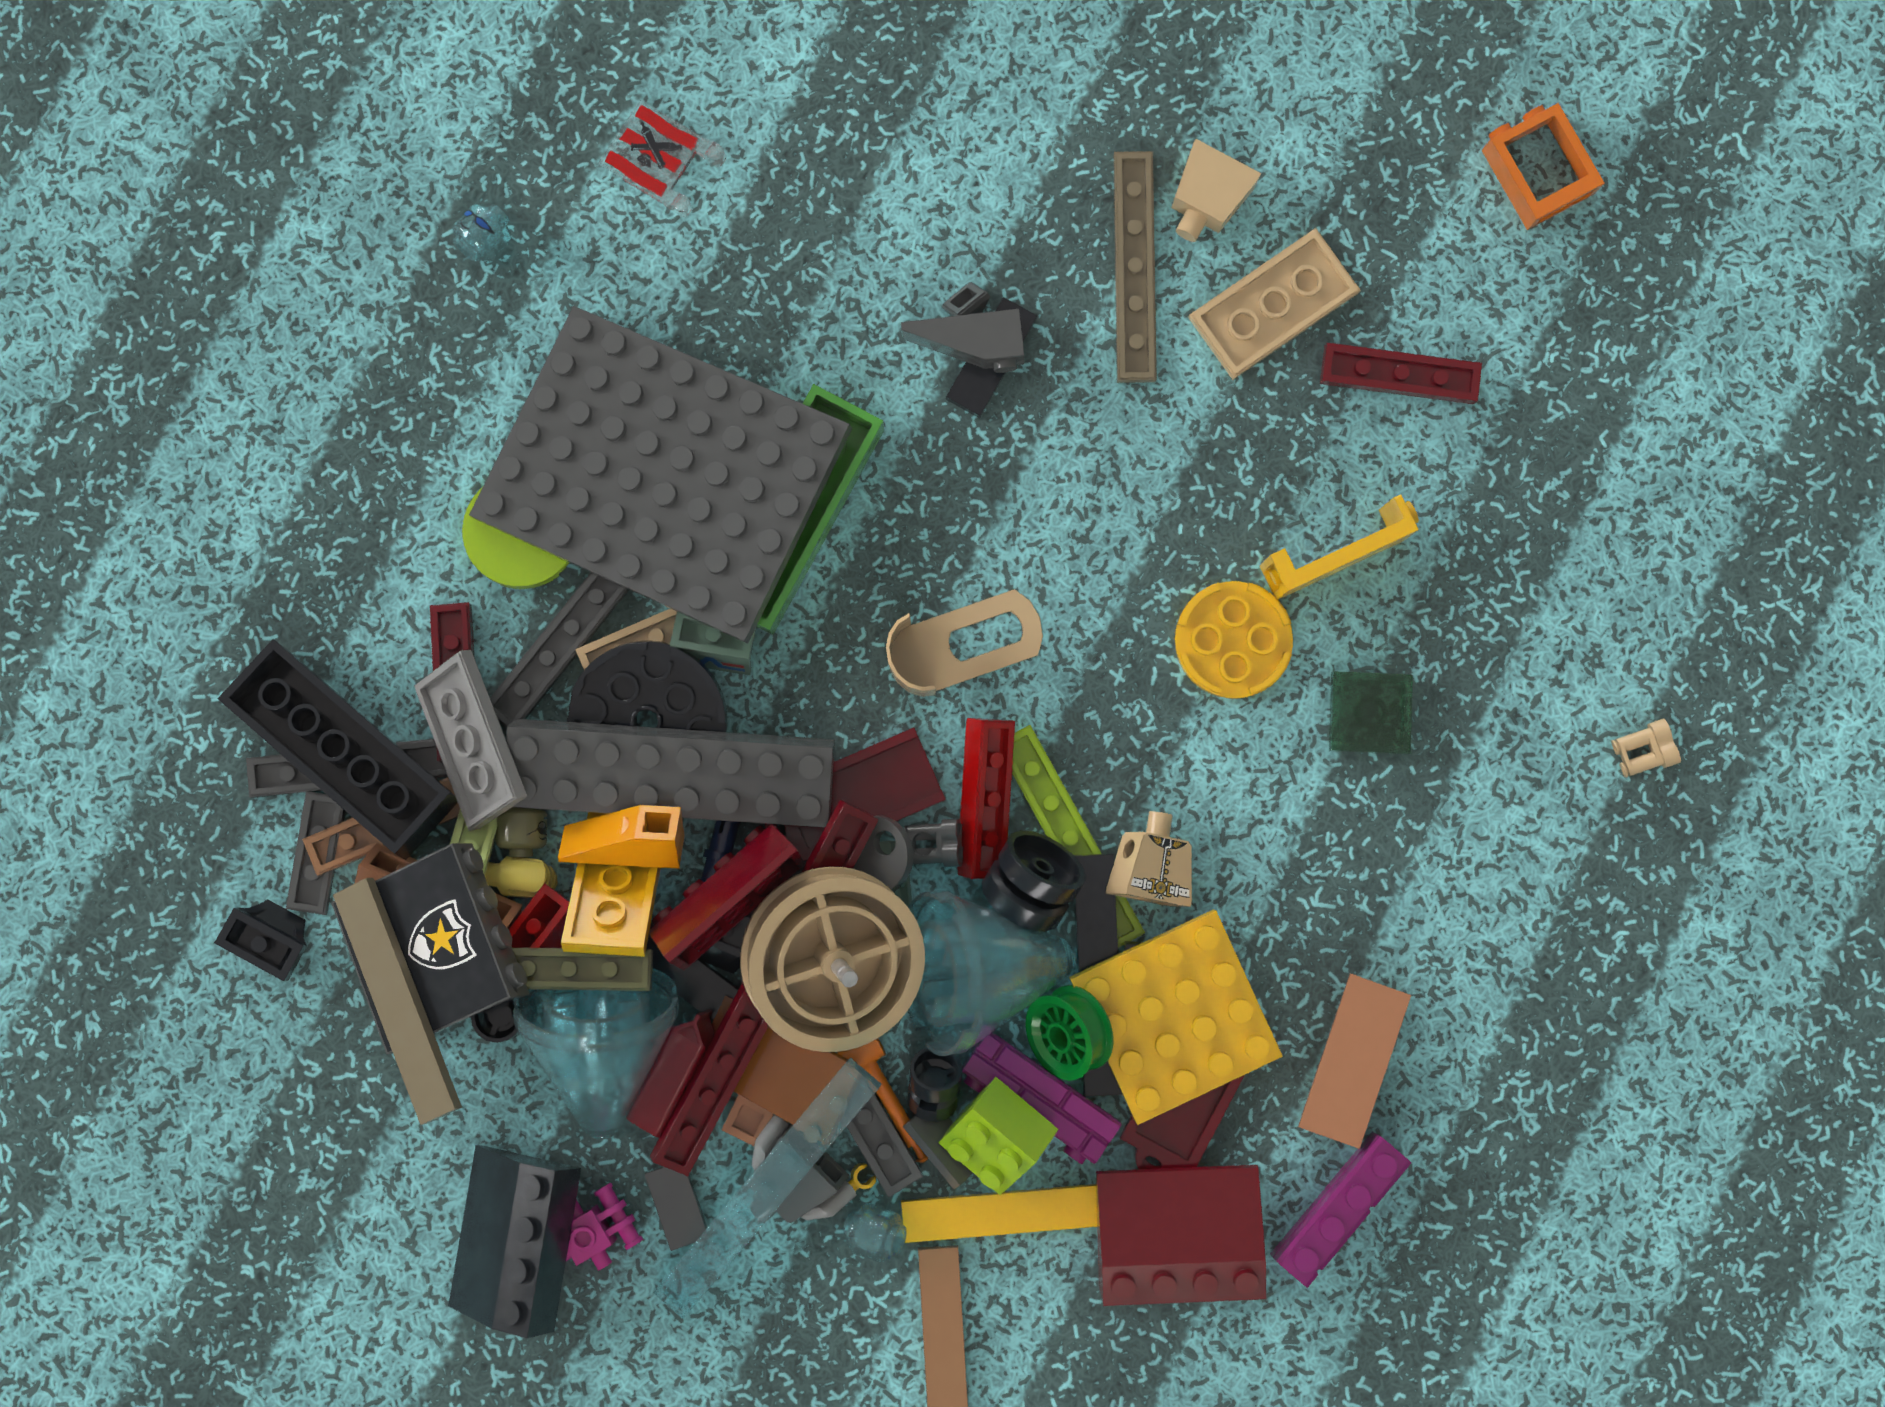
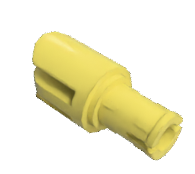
M506 856L500 863L488 862L485 873L488 886L497 887L504 896L533 898L544 883L554 890L558 884L557 875L553 868L544 861L534 858Z

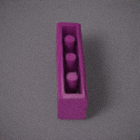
M989 1029L963 1065L962 1072L967 1075L964 1082L978 1093L997 1077L1059 1130L1055 1137L1066 1144L1062 1151L1080 1164H1083L1086 1159L1095 1164L1122 1125L1117 1118L1061 1079L1052 1075L1041 1065Z
M1372 1131L1361 1144L1360 1149L1355 1151L1270 1255L1308 1288L1318 1276L1317 1271L1323 1270L1370 1214L1369 1208L1375 1207L1410 1166L1411 1162L1384 1138Z

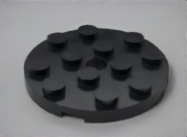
M641 640L614 647L600 655L587 666L579 676L571 692L572 696L567 722L640 727L637 723L638 713L642 710H650L657 714L658 724L656 728L727 732L726 703L715 677L694 655L682 649L670 647L669 643Z

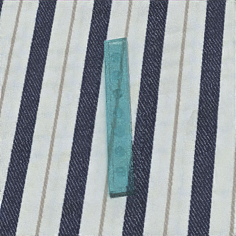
M849 1058L653 1293L684 1319L882 1084L852 1058Z

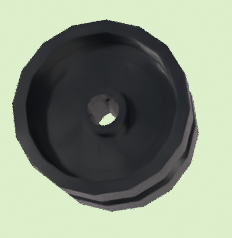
M1020 830L1011 833L998 855V860L994 861L983 879L982 889L990 905L1006 919L1018 926L1033 931L1048 932L1058 926L1069 907V903L1074 901L1086 880L1083 866L1076 856L1062 844L1037 832Z

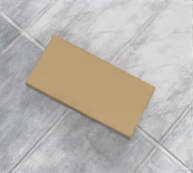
M1315 228L1192 312L1188 318L1229 376L1234 380L1359 294L1361 290Z

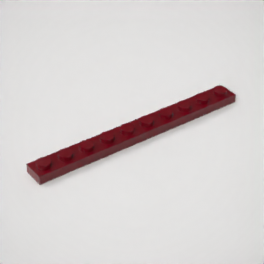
M840 799L802 872L822 867H846L853 869L879 819ZM743 982L662 1135L650 1154L653 1163L685 1176H689L769 1026L751 1002Z

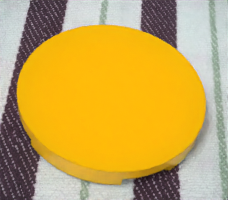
M1229 581L1216 583L1197 593L1183 609L1175 631L1176 654L1186 675L1202 690L1223 698L1238 699L1250 697L1272 686L1286 670L1292 656V623L1281 602L1266 589L1250 582Z

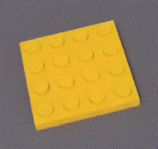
M1214 909L1069 977L1074 988L1078 986L1085 989L1099 1001L1110 1020L1114 1044L1112 1054L1107 1062L1137 1125L1283 1057L1219 915Z

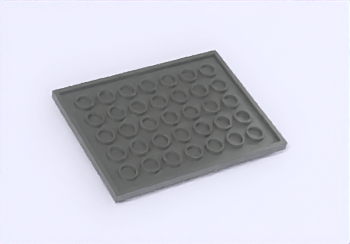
M573 306L469 516L748 644L852 431V427L844 421Z

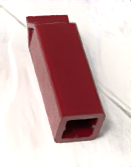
M709 1009L696 1014L694 1020L671 1027L626 1117L628 1121L651 1135L660 1138L714 1036L710 1020L713 1010Z

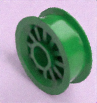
M1064 985L1053 991L1051 995L1037 998L1028 1008L1025 1023L1029 1045L1040 1064L1052 1075L1063 1080H1077L1083 1077L1089 1070L1097 1069L1109 1060L1114 1044L1110 1020L1099 1001L1085 989L1078 986L1074 988L1073 985Z

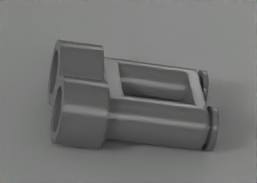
M943 819L940 824L904 826L913 846V865L943 863L944 867L962 866L963 847L960 819ZM936 840V848L916 849V841Z

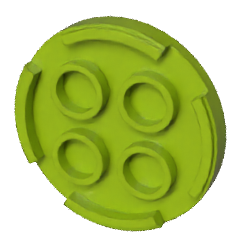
M481 488L470 501L462 525L464 547L473 565L493 582L513 589L539 587L559 577V574L570 562L469 516L482 490Z

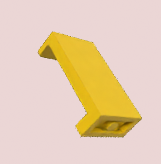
M1401 494L1393 497L1379 509L1386 528L1296 570L1285 548L1271 554L1259 567L1273 595L1279 600L1403 542L1419 530L1416 525L1419 522V518L1414 506L1410 501L1405 502Z

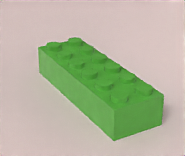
M815 384L812 385L802 404L850 424L852 431L757 624L758 628L771 635H774L884 432L883 420Z

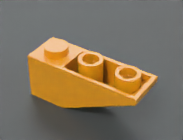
M638 805L565 825L558 862L679 869L685 837L681 807Z

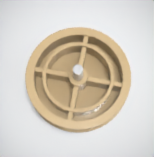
M822 867L808 870L789 878L772 890L752 914L743 935L740 952V969L746 992L765 1022L774 1032L788 1042L801 1048L819 1052H839L858 1048L888 1032L900 1021L912 1005L920 988L925 966L923 936L908 906L882 881L863 871L846 867Z

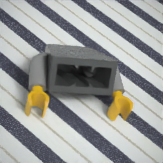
M773 1115L755 1140L751 1165L756 1174L750 1181V1185L759 1196L752 1202L751 1209L763 1221H768L776 1212L789 1223L794 1222L800 1217L807 1221L832 1217L856 1197L855 1191L859 1188L869 1189L876 1183L875 1175L866 1183H859L857 1176L867 1166L865 1163L855 1165L851 1171V1180L846 1182L849 1174L807 1132L794 1125L790 1126L787 1121L776 1115Z

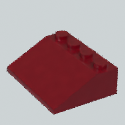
M772 824L766 829L762 825L754 829L744 839L743 842L746 846L735 856L732 852L723 856L713 866L716 872L705 882L701 879L695 881L683 892L682 895L685 899L674 909L671 906H667L652 919L651 922L655 926L650 929L649 934L669 963L685 971L756 909L772 890L791 878L805 865L798 850Z
M1258 1165L1096 1171L1098 1274L1103 1306L1266 1299V1255Z

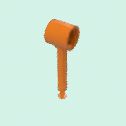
M877 1038L861 1047L837 1052L842 1057L865 1069V1075L907 1148L912 1147L918 1157L916 1162L923 1163L927 1161L928 1157L903 1128L910 1119L877 1063L881 1057L886 1055L880 1040Z

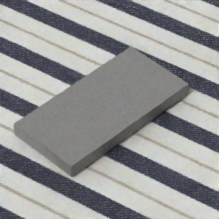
M471 650L459 651L414 685L465 823L468 830L471 831L482 828L525 799L527 794Z

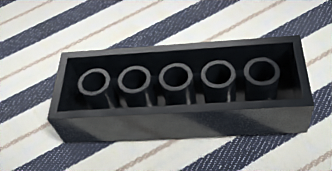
M274 639L268 643L217 698L389 850L405 860L410 857L458 803L456 796Z

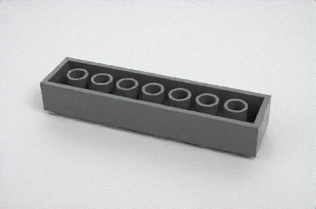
M515 719L507 726L506 742L527 794L525 799L513 807L612 813L638 805L681 807L682 818L826 827L831 817L835 739Z

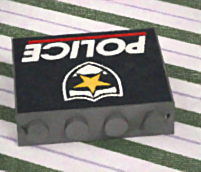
M452 843L375 881L434 1034L504 1001L530 995L526 986V973L517 962L511 946V933L502 923L497 910V896L492 888L488 886L482 870V857L473 847L472 843ZM335 901L331 902L386 1054H393Z

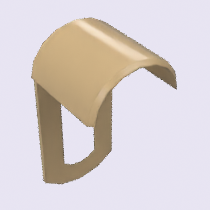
M1015 589L911 625L908 613L896 621L888 634L886 652L889 668L896 682L907 692L921 697L934 696L938 690L1038 656L1043 638L1041 621L1030 600ZM1011 612L1017 616L1022 625L1023 633L1020 641L976 657L960 661L950 650L949 637L952 631L995 616Z

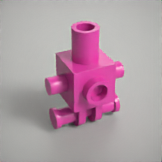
M611 1182L594 1192V1195L598 1196L605 1208L603 1211L600 1210L598 1205H595L583 1212L576 1199L566 1261L572 1258L576 1266L589 1258L592 1259L598 1271L611 1264L612 1261L605 1249L617 1240L614 1234L616 1232L620 1234L624 1241L626 1250L644 1240L642 1235L639 1236L632 1224L635 1221L633 1214L628 1216L625 1214L623 1208L627 1204L624 1199L619 1201L612 1189L613 1185ZM609 1216H611L614 1222L611 1226H609L606 1220Z

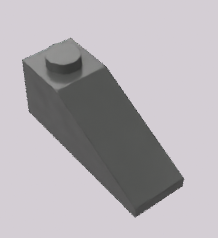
M1019 309L901 322L904 340L984 369L994 368V372L1005 373L1016 370L1017 365L1024 364V347Z

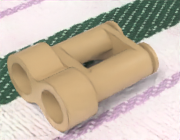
M1664 718L1649 723L1646 729L1611 741L1615 754H1620L1622 762L1620 767L1625 778L1661 765L1663 768H1667L1681 763L1678 748L1673 741L1670 727ZM1648 745L1650 753L1629 760L1628 751Z

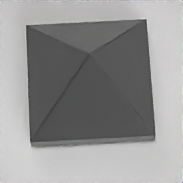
M969 282L944 302L942 308L952 316L983 313L990 296L988 292Z

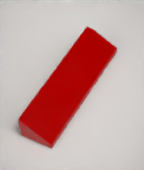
M967 718L960 812L963 864L962 866H957L959 876L970 879H984L994 861L998 860V855L1008 840L1015 721L983 718Z

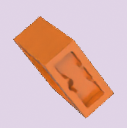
M1559 103L1547 109L1543 105L1532 109L1522 117L1523 122L1513 127L1509 123L1498 127L1488 135L1490 140L1482 149L1485 158L1527 230L1594 195L1605 184ZM1548 125L1579 180L1537 201L1506 146Z

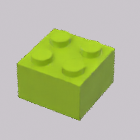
M995 1077L960 1112L938 1143L948 1151L953 1159L961 1162L978 1176L985 1186L1001 1195L1038 1161L1059 1129Z

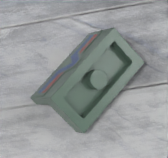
M677 612L670 647L673 646L691 653L708 669L750 675L752 668L751 652L756 629L747 644Z

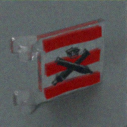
M640 100L598 164L662 203L682 218H687L692 212L693 206L690 204L688 197L674 191L673 188L696 154L718 168L724 164L727 156L722 146L716 142L703 138Z

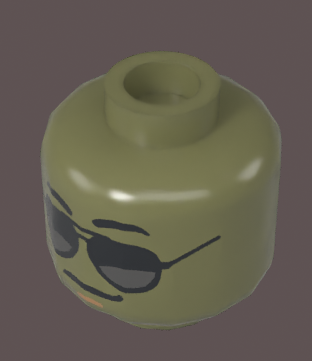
M511 807L497 817L496 845L501 849H509V857H533V849H541L547 843V812L544 809Z

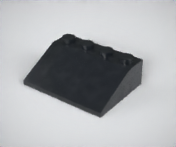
M475 1146L449 1307L491 1329L524 1338L554 1332L581 1168L488 1146Z

